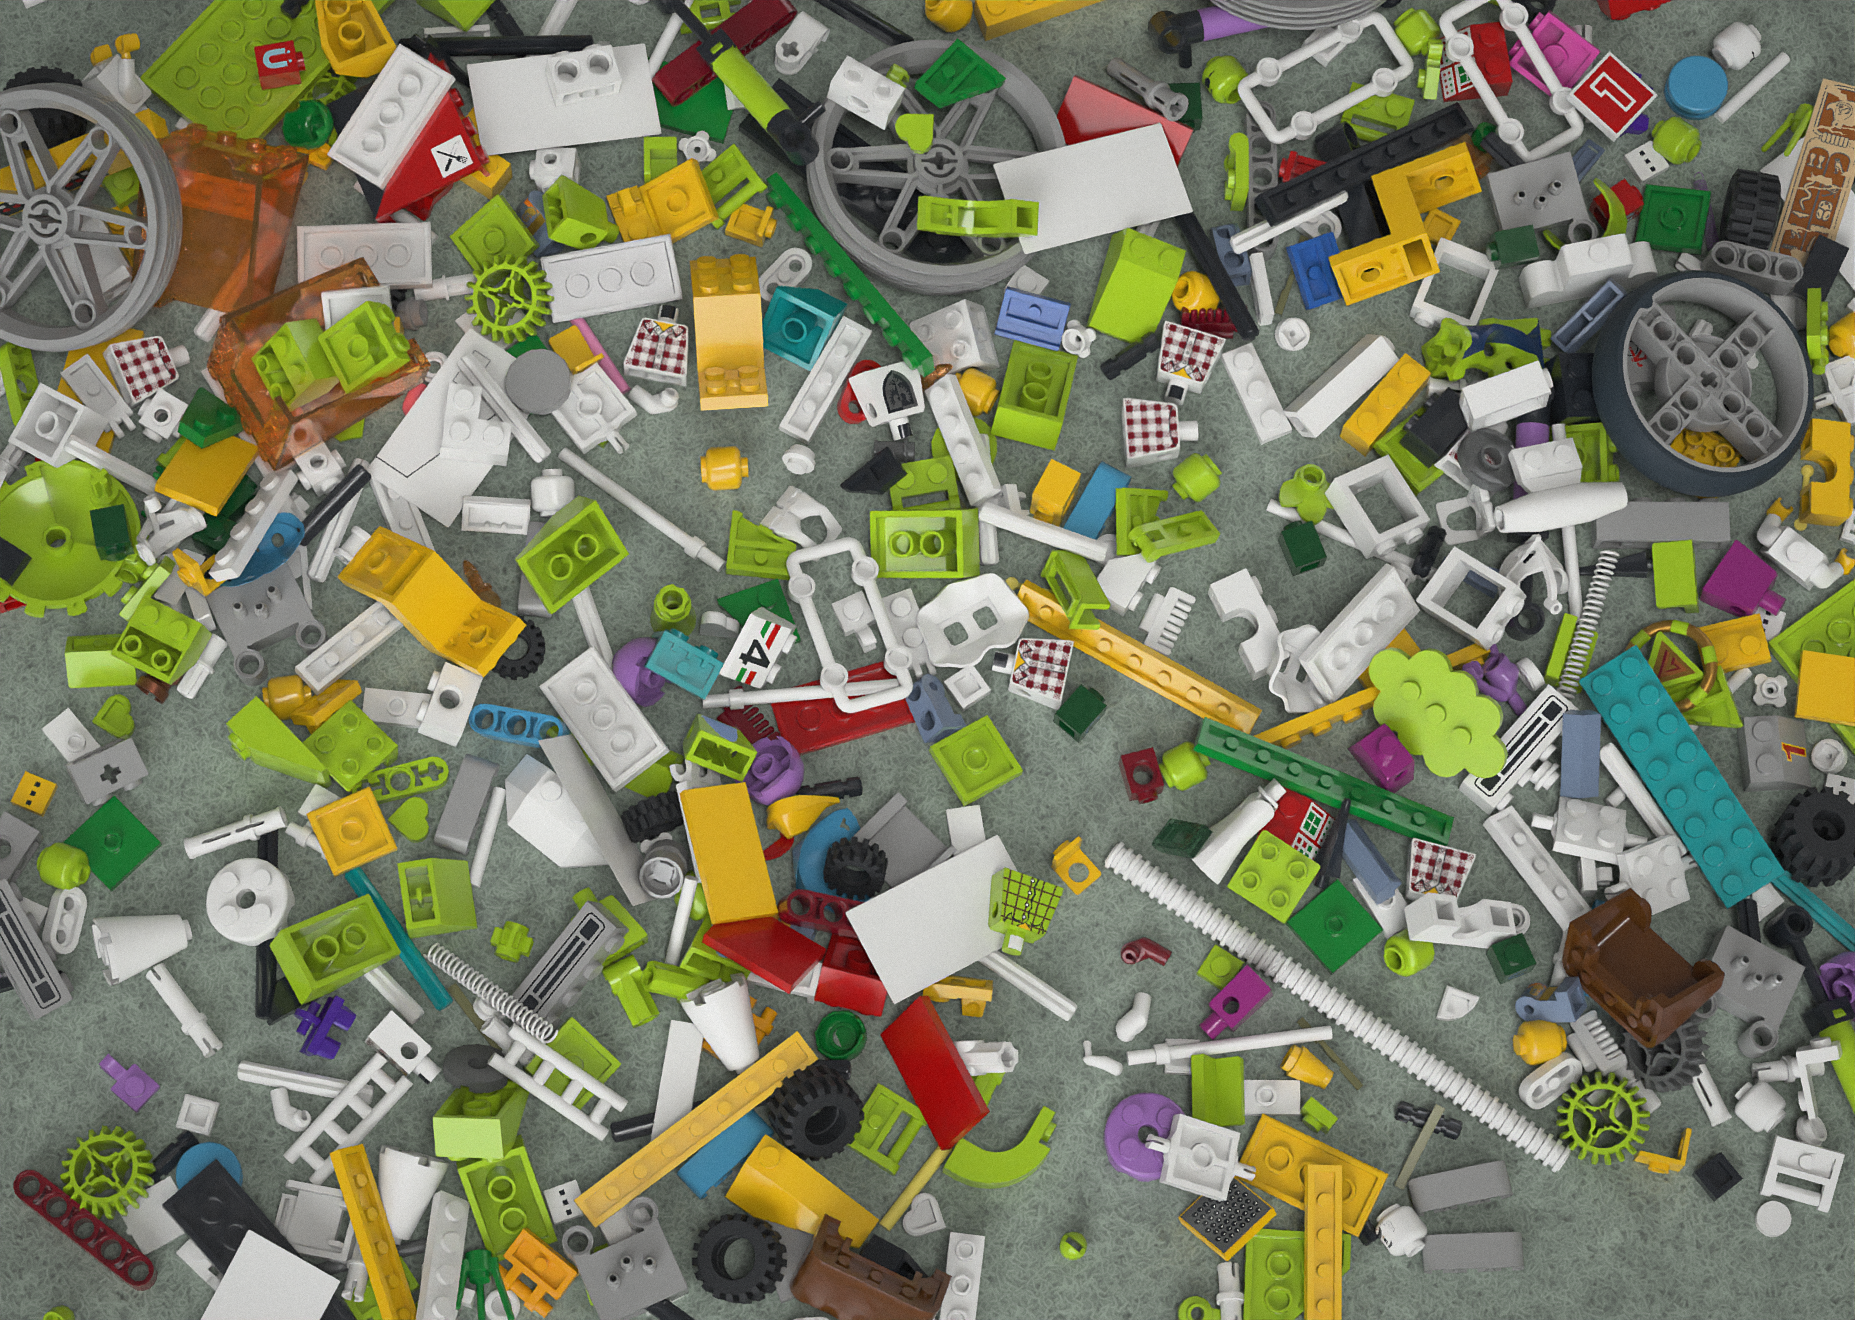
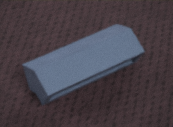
M1610 277L1551 335L1550 339L1564 352L1575 353L1605 324L1612 311L1628 295L1627 292Z
M1570 709L1563 713L1560 796L1579 799L1598 797L1601 714L1598 712Z
M1348 819L1342 858L1376 905H1379L1395 896V890L1402 883L1357 820Z

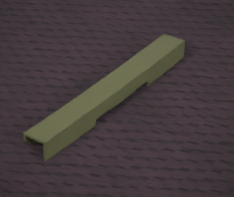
M1301 235L1299 242L1308 240V237ZM1293 268L1291 269L1285 290L1282 289L1274 312L1281 315V317L1295 279Z
M454 983L447 988L489 1045L502 1050L497 1043L480 1031L485 1021L480 1019L475 1013L473 1005L458 985Z
M1303 1017L1297 1021L1302 1029L1312 1028ZM1324 1040L1314 1041L1323 1047V1052L1333 1063L1336 1062L1341 1068L1340 1072L1357 1091L1363 1087V1084Z
M1435 1104L1394 1186L1404 1190L1445 1108Z

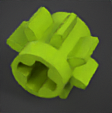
M505 921L503 929L495 927L490 940L491 946L496 947L494 955L514 963L519 962L521 955L529 957L534 944L533 938L527 937L530 929L511 921Z

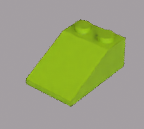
M1128 227L1113 234L1086 327L1130 344L1136 340L1140 342L1142 340L1141 337L1150 331L1155 333L1178 282L1186 250Z
M1014 340L990 434L1055 451L1065 416L1078 355L1054 351Z
M577 496L548 520L515 560L548 613L553 614L627 557L629 553L597 501Z
M978 508L870 511L871 558L879 566L877 578H967L980 575Z
M257 696L226 723L230 733L227 738L232 743L231 748L242 760L245 761L249 757L256 765L312 784H318L326 789L332 785L327 767Z
M369 894L280 930L269 945L301 1005L339 989L401 954Z
M508 1079L505 1087L490 1093L469 1092V1087L461 1085L460 1089L456 1088L432 1117L436 1157H448L452 1161L482 1158L485 1162H495L504 1159L515 1143L529 1092Z
M522 1134L516 1136L513 1147L504 1159L495 1162H485L482 1158H467L456 1161L457 1170L485 1248L492 1252L493 1257H498L499 1262L505 1260L503 1255L524 1228L530 1229L547 1244L558 1241Z

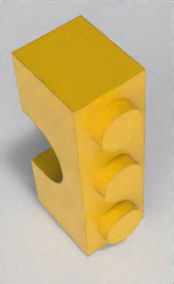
M1405 353L1343 425L1340 437L1366 457L1373 449L1372 446L1375 442L1386 434L1387 429L1404 408L1407 409L1426 387L1431 372Z
M1816 418L1810 420L1808 430L1801 443L1800 460L1813 461L1820 465L1825 472L1826 481L1825 483L1811 481L1800 491L1799 523L1838 527L1851 516L1853 499L1850 498V485L1854 478V469L1850 466V454L1854 448L1851 423Z

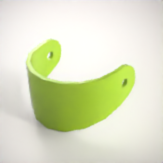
M1595 178L1593 183L1601 191L1609 204L1610 219L1607 230L1602 237L1618 234L1626 235L1627 217L1623 204L1604 182ZM1543 231L1546 239L1558 250L1565 245L1551 231Z

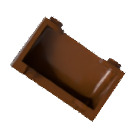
M1629 888L1569 923L1562 963L1569 977H1579L1582 989L1643 1046L1653 1048L1665 1041L1721 988L1725 973L1718 964L1709 959L1703 958L1697 961L1694 966L1687 962L1650 928L1652 909L1649 902L1641 898L1632 888Z
M827 1214L824 1215L789 1283L790 1291L797 1300L807 1303L839 1320H933L942 1305L952 1277L951 1275L936 1268L931 1277L921 1278L923 1274L916 1271L912 1280H909L850 1251L849 1248L853 1239L846 1237L843 1240L840 1236L838 1227L841 1221Z

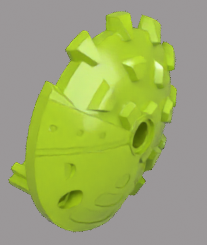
M43 460L33 462L24 466L28 476L23 477L12 485H9L4 480L0 488V537L32 558L13 586L0 579V602L4 603L11 596L27 604L24 610L25 614L37 618L44 617L45 608H67L69 616L80 615L88 610L85 604L86 601L103 591L108 597H112L122 587L123 582L117 576L126 561L136 563L139 557L136 547L138 541L136 538L142 529L140 517L128 491L115 477L108 474L106 469L100 470L87 462L72 460L58 468ZM124 504L129 519L135 554L127 555L125 559L120 561H101L95 545L90 510ZM55 540H66L60 547H51Z

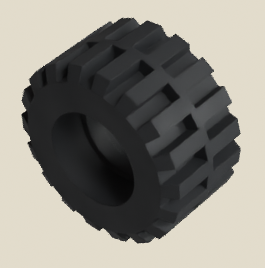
M41 66V69L32 67L28 68L25 73L18 72L15 74V79L8 80L3 91L13 87L37 83L57 82L83 87V84L79 79H74V74L70 72L63 73L61 68L48 69V66ZM54 108L28 109L33 115L34 122L48 149L80 137L86 132L87 119L77 114ZM14 116V117H13V125H14V127L17 129V128H18V121H17L16 117ZM26 141L21 142L22 148L28 151L29 147Z
M1739 168L1736 170L1730 180L1725 197L1720 224V241H1730L1768 250L1774 234L1780 205L1781 184L1778 175Z
M810 1065L804 1071L801 1069L794 1071L792 1077L788 1078L786 1076L781 1081L783 1085L781 1088L776 1087L773 1092L775 1098L769 1101L768 1107L771 1111L768 1112V1119L772 1123L771 1126L787 1148L800 1159L806 1160L809 1157L811 1161H819L820 1157H824L825 1160L832 1158L833 1153L838 1152L840 1154L845 1150L843 1147L846 1144L853 1143L855 1133H860L862 1125L859 1122L864 1120L863 1103L845 1078L834 1068L829 1069L826 1065H820L817 1069L814 1065ZM820 1108H823L817 1115L810 1118V1116L815 1111H817Z
M735 1213V1215L720 1216L721 1220L713 1219L708 1223L710 1228L708 1230L702 1229L698 1234L702 1238L700 1244L694 1243L693 1250L698 1251L696 1258H692V1265L698 1267V1271L694 1274L697 1280L703 1281L701 1287L706 1292L713 1293L712 1296L717 1299L741 1304H752V1301L765 1299L764 1294H772L777 1289L774 1286L775 1282H782L785 1276L780 1273L781 1268H787V1260L782 1258V1253H786L787 1250L786 1246L779 1242L782 1239L779 1232L773 1231V1226L768 1222ZM745 1238L750 1241L754 1248L755 1263L752 1270L745 1277L735 1280L729 1276L725 1269V1253L734 1241Z

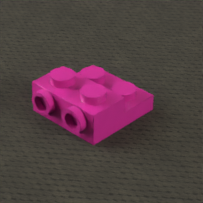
M1550 10L1546 15L1539 12L1528 26L1532 30L1533 38L1563 87L1572 89L1600 53L1597 47L1578 34L1573 27ZM1518 39L1508 52L1512 57L1509 61L1510 66L1551 97L1550 90Z

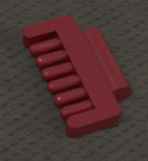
M1183 306L1181 308L1180 325L1224 339H1233L1234 332H1237L1225 309L1224 316L1222 317V309L1217 308L1214 317V309L1209 308L1207 310V318H1205L1206 310L1201 308L1199 310V318H1197V309H1192L1190 316L1189 310Z
M739 685L734 689H743V687ZM744 705V709L730 710V707H720L724 712L716 720L740 730L751 745L766 737L770 741L779 740L776 736L780 737V733L774 732L773 726H769L760 734L758 733L769 725L768 720H764L753 727L764 718L762 713L748 721V719L759 712L758 707H753L745 714L743 713L753 705Z

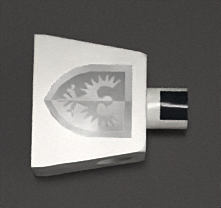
M903 361L865 371L848 378L869 425L874 427L889 423L894 441L913 436L908 417L924 412L925 409L921 377L917 369L912 371Z

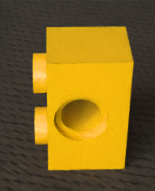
M1051 459L1033 491L1030 513L1034 514L1033 518L1060 527L1078 493L1081 473Z

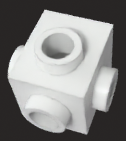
M561 146L537 149L536 159L530 161L529 174L530 179L535 180L538 191L545 193L561 174L579 184L581 162L576 148H564Z
M159 388L154 398H147L138 412V415L141 416L139 423L145 428L142 433L157 443H160L162 439L171 443L174 437L179 439L182 436L177 432L179 423L189 405ZM168 415L166 421L158 422L160 416Z
M321 437L292 454L300 469L296 476L299 478L304 489L307 491L312 488L318 498L323 494L328 495L345 478L342 471L346 467L345 462L336 449L332 452L329 451Z

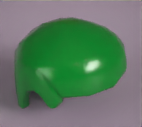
M300 100L298 102L300 106L296 110L287 111L284 115L282 126L284 139L292 147L314 150L327 142L333 131L334 120L330 109L320 100Z
M847 1010L833 1011L823 1017L814 1032L817 1050L830 1060L851 1061L859 1057L867 1042V1031L863 1021L858 1015ZM834 1034H836L842 1047L835 1043Z

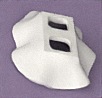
M985 573L946 585L930 602L920 608L916 615V621L927 646L931 664L936 667L968 668L978 664L989 649L1007 648L1014 644L1029 619V610L1001 577L994 573ZM987 606L995 615L997 623L986 630H982L973 618V613ZM959 622L968 634V639L953 646L944 634V629Z
M1310 624L1286 630L1279 634L1276 650L1266 671L1270 676L1269 690L1271 693L1282 698L1287 713H1309L1329 705V703L1324 701L1308 674L1302 683L1296 680V675L1301 665L1298 657L1321 634L1315 626ZM1284 650L1290 652V659L1285 671L1280 672L1279 670L1284 659Z

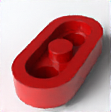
M868 359L862 360L854 365L849 372L837 404L839 416L849 424H859L867 418L848 378L865 371L880 368L881 366L877 362ZM849 403H853L858 407V413H853L849 410Z

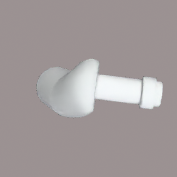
M1083 1042L1085 1057L1082 1059L1087 1065L1103 1069L1115 1076L1122 1073L1123 1065L1107 1056L1092 1055L1091 1042Z

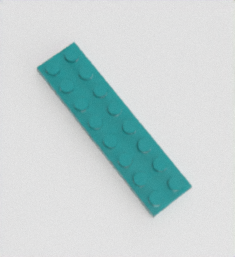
M1637 645L1579 680L1580 686L1597 712L1601 714V718L1726 910L1785 874L1784 869Z

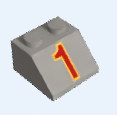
M1778 715L1743 717L1744 727L1737 728L1744 792L1811 788L1804 722Z

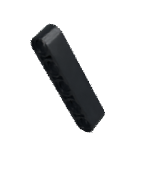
M1346 121L1315 137L1321 160L1324 162H1330L1361 147L1354 129ZM1372 180L1347 192V201L1338 205L1352 248L1391 234ZM1374 268L1367 269V270H1365L1364 272H1369V271L1373 270Z

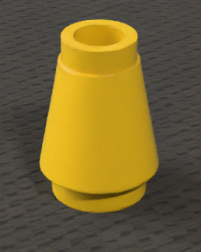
M1295 1044L1290 1047L1280 1065V1068L1286 1071V1076L1320 1087L1323 1090L1327 1087L1334 1074L1304 1046L1298 1047Z

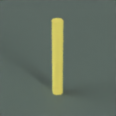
M939 1145L878 1223L888 1232L891 1231L910 1206L915 1196L920 1193L950 1154L952 1148L941 1151Z

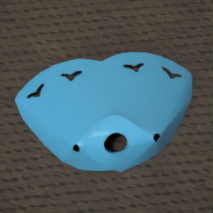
M278 513L257 547L259 552L255 550L241 575L230 579L231 582L226 580L220 586L234 587L243 585L280 567L292 556L305 534L304 524L292 513ZM277 533L284 537V544L279 548L274 546L272 542L273 535Z
M848 808L832 812L814 826L794 846L792 857L797 890L804 889L847 898V893L839 896L836 894L837 888L832 891L828 888V883H825L823 879V870L829 847H832V843L837 841L840 844L841 838L845 837L849 841L861 829L857 819ZM843 818H845V824L849 826L850 830L840 827ZM867 894L864 900H859L858 895L853 897V900L867 902L872 899ZM824 907L825 911L835 914L831 907Z

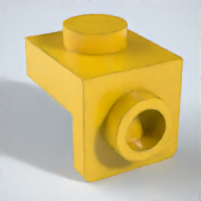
M743 204L731 214L725 229V235L763 247L766 237L771 239L777 226L778 220L774 219V208L767 206L764 211Z

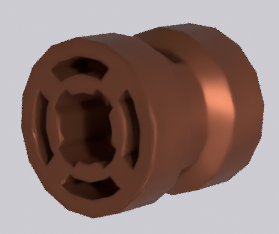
M146 674L142 675L135 685L146 695L151 692L156 696L154 700L163 704L169 696V689L173 685H177L183 675L169 685Z

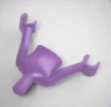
M1493 644L1490 647L1491 657L1484 663L1483 668L1478 661H1471L1463 665L1462 671L1468 672L1475 678L1479 691L1484 695H1488L1499 702L1507 701L1515 714L1521 716L1527 709V706L1516 691L1519 669L1517 665L1509 661L1504 653H1499L1497 645ZM1483 675L1487 678L1490 685L1482 680Z

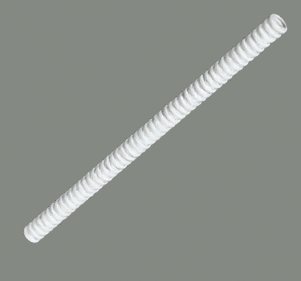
M1123 842L1117 843L1105 860V867L1107 869L1112 867L1114 869L1113 873L1116 875L1121 873L1123 875L1122 879L1125 881L1130 879L1132 886L1138 885L1141 887V892H1149L1151 899L1156 897L1158 899L1157 903L1160 905L1165 903L1167 905L1166 909L1169 911L1174 909L1176 916L1180 917L1182 915L1185 917V922L1191 921L1194 923V928H1202L1204 935L1209 933L1212 935L1211 939L1213 941L1216 939L1221 941L1219 945L1222 947L1227 945L1229 952H1237V957L1240 959L1246 958L1248 965L1253 963L1256 965L1255 969L1257 971L1262 969L1265 971L1264 975L1266 977H1269V975L1274 977L1273 982L1278 983L1279 981L1283 984L1282 988L1286 989L1288 987L1292 990L1291 994H1299L1301 1001L1306 999L1309 1001L1308 1005L1310 1007L1314 1005L1318 1007L1317 1011L1320 1014L1324 1011L1327 1014L1326 1018L1329 1020L1334 1018L1336 1020L1335 1024L1338 1026L1343 1024L1345 1026V1031L1351 1030L1354 1032V1037L1360 1036L1363 1038V1043H1371L1373 1050L1378 1048L1381 1050L1380 1054L1382 1056L1387 1054L1390 1056L1389 1060L1391 1062L1396 1060L1399 1063L1398 1067H1406L1408 1069L1407 1073L1412 1074L1413 1072L1417 1075V1080L1420 1081L1422 1078L1426 1081V1086L1429 1087L1431 1084L1435 1087V1092H1443L1445 1099L1450 1097L1453 1099L1452 1103L1454 1105L1459 1103L1462 1105L1461 1109L1463 1111L1466 1109L1471 1111L1470 1116L1475 1117L1476 1115L1480 1118L1479 1122H1487L1489 1129L1495 1128L1498 1130V1135L1504 1134L1507 1136V1141H1515L1517 1148L1522 1146L1525 1148L1524 1152L1526 1154L1531 1152L1534 1154L1533 1158L1535 1160L1539 1158L1543 1160L1542 1165L1545 1167L1550 1165L1552 1167L1551 1171L1554 1173L1561 1169L1572 1152L1569 1149V1145L1564 1147L1561 1145L1563 1141L1552 1139L1553 1134H1545L1544 1128L1540 1127L1538 1129L1534 1126L1535 1122H1527L1525 1115L1520 1117L1516 1114V1109L1513 1108L1512 1111L1508 1109L1506 1102L1502 1105L1498 1102L1499 1098L1497 1096L1492 1098L1489 1096L1490 1092L1488 1090L1483 1092L1480 1090L1481 1086L1479 1084L1474 1086L1471 1083L1472 1079L1468 1078L1466 1080L1462 1077L1463 1073H1455L1453 1066L1446 1067L1444 1060L1441 1059L1439 1062L1435 1059V1054L1432 1053L1431 1056L1427 1054L1425 1047L1421 1050L1417 1047L1418 1043L1416 1041L1411 1043L1408 1041L1409 1037L1407 1035L1404 1037L1399 1035L1400 1030L1396 1029L1394 1031L1391 1029V1024L1387 1023L1385 1025L1382 1023V1018H1374L1372 1011L1367 1013L1364 1011L1365 1007L1363 1005L1358 1007L1355 1005L1356 1001L1354 999L1350 1001L1346 999L1347 994L1344 992L1339 994L1337 992L1338 988L1335 986L1330 988L1328 986L1329 982L1326 980L1321 982L1319 975L1313 976L1310 974V969L1304 970L1301 968V963H1293L1291 956L1286 958L1283 956L1284 952L1282 950L1277 952L1274 950L1275 946L1273 944L1270 946L1265 944L1266 939L1262 938L1260 940L1257 938V933L1253 932L1251 934L1248 932V927H1240L1238 920L1233 922L1230 920L1231 916L1229 914L1224 916L1221 914L1222 910L1220 908L1216 910L1212 908L1213 903L1208 902L1207 904L1204 902V897L1200 896L1198 898L1195 896V891H1187L1185 884L1180 886L1177 884L1178 880L1176 878L1171 880L1168 878L1169 874L1167 872L1162 874L1160 867H1152L1151 861H1143V856L1140 854L1134 855V850L1132 848L1128 850L1124 848L1125 844Z

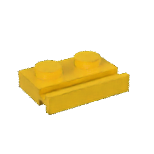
M1760 613L1698 627L1712 642L1718 666L1721 665L1725 673L1772 662ZM1698 645V649H1699V654H1700V658H1701L1703 670H1704V672H1705V664H1704V660H1703L1701 648H1700L1699 645Z

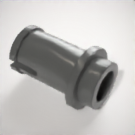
M905 438L904 442L878 440L874 442V457L884 448L889 447L900 462L908 463L915 461V442H909L908 438Z

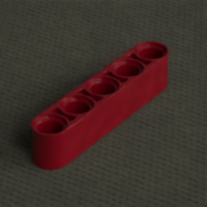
M752 0L710 33L713 35L722 28L735 43L739 51L746 56L787 26L795 18L798 11L789 0ZM700 40L662 67L652 78L654 85L673 107L682 104L717 78L696 50L702 44Z
M798 889L783 896L779 900L777 909L780 919L787 924L859 939L845 913L865 902ZM792 899H796L801 903L803 907L801 915H797L792 911ZM825 906H829L834 910V922H830L825 918Z
M25 1170L16 1176L13 1189L26 1206L123 1282L137 1291L148 1290L155 1284L158 1273L148 1257L84 1207L80 1209L79 1203L70 1199V1196L35 1170ZM32 1180L38 1181L40 1183L39 1191L33 1196H25L23 1194L25 1184ZM59 1201L67 1203L65 1214L60 1217H52L50 1215V1209L53 1204ZM84 1223L94 1224V1232L90 1237L82 1239L77 1236L79 1226ZM109 1245H121L122 1250L119 1257L114 1260L105 1259L104 1251ZM136 1266H147L149 1274L144 1280H132L131 1274Z

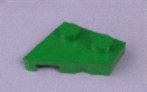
M957 38L916 81L914 88L940 109L1000 88L1004 85L1006 77Z
M200 387L181 418L177 432L203 449L245 431L249 418L237 411L234 406L225 403L205 388Z
M778 578L717 599L718 607L737 620L742 629L749 615L760 607L795 625ZM796 628L793 632V635L797 636L795 644L801 642Z

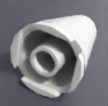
M179 914L113 916L93 919L95 924L92 925V933L98 959L101 957L104 965L109 967V969L102 970L110 986L119 984L187 948V940L192 939L188 920H182Z
M736 973L730 975L731 982L725 983L719 978L686 994L688 999L681 998L680 1003L727 1070H736L737 1074H741L760 1058L747 980L743 973Z
M381 1145L379 1152L378 1192L395 1244L401 1245L402 1239L409 1240L442 1181L449 1163L411 1150H402L400 1152L399 1147Z

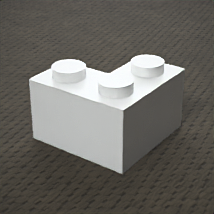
M449 383L440 458L506 466L512 423L478 419L482 387Z

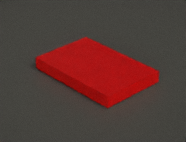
M772 916L714 924L704 934L702 943L788 994L824 958L826 948Z

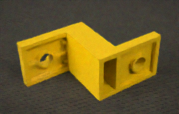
M1465 142L1371 176L1391 234L1328 257L1346 306L1440 272L1420 214L1482 192ZM1448 176L1445 179L1438 180L1441 177ZM1374 268L1373 270H1371V271H1369V272H1364V271L1367 270V269Z
M735 254L725 259L702 256L697 258V260L690 261L701 411L768 406L764 368L761 295L756 257H749L746 254Z
M381 526L375 530L353 559L337 576L344 585L381 602L427 650L483 678L495 667L499 658L517 640L518 635L526 626L519 617L481 600L434 550Z

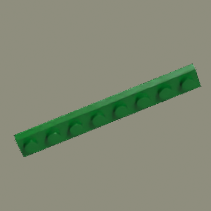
M777 172L768 177L766 182L769 192L766 194V197L775 210L781 209L786 214L785 219L795 233L800 231L805 237L804 241L811 253L815 256L819 254L825 260L824 266L833 278L839 277L844 283L843 288L850 299L853 301L858 299L864 306L862 309L865 316L872 324L877 322L883 329L882 334L889 345L892 347L897 345L903 352L902 358L906 365L912 371L917 369L924 378L934 372L933 355L794 191Z
M1204 717L1200 723L1193 751L1270 782L1275 778L1283 787L1337 809H1340L1345 798L1351 799L1349 813L1412 839L1416 838L1443 846L1448 845L1454 821L1452 816L1207 717Z

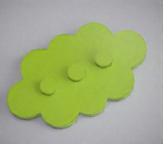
M1391 647L1383 649L1372 658L1369 664L1370 679L1375 687L1381 691L1374 701L1373 711L1375 719L1380 725L1385 723L1391 731H1397L1399 741L1410 754L1423 755L1425 764L1432 773L1447 778L1455 776L1465 768L1476 777L1489 778L1495 776L1504 768L1507 763L1508 753L1506 745L1496 735L1503 722L1501 706L1492 697L1479 694L1477 681L1471 674L1466 671L1453 670L1451 661L1446 654L1432 648L1423 649L1410 657L1401 649Z

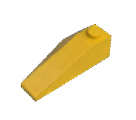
M315 0L321 48L335 73L368 78L380 73L396 50V45L372 1Z
M767 1134L763 1136L748 1157L725 1196L726 1199L752 1217L810 1234H815L824 1215L827 1214L841 1221L838 1227L840 1236L843 1240L846 1237L853 1239L850 1247L860 1249L879 1222L877 1217Z

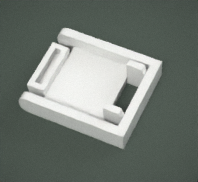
M287 1180L285 1187L292 1191H299L297 1197L282 1193L274 1226L300 1256L346 1264L352 1258L356 1235L350 1219L344 1243L337 1241L344 1211H348L341 1189Z

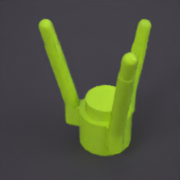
M1804 103L1799 105L1795 113H1789L1785 122L1762 146L1761 151L1766 152L1791 126V131L1794 134L1784 151V156L1788 157L1800 137L1806 136L1814 106Z

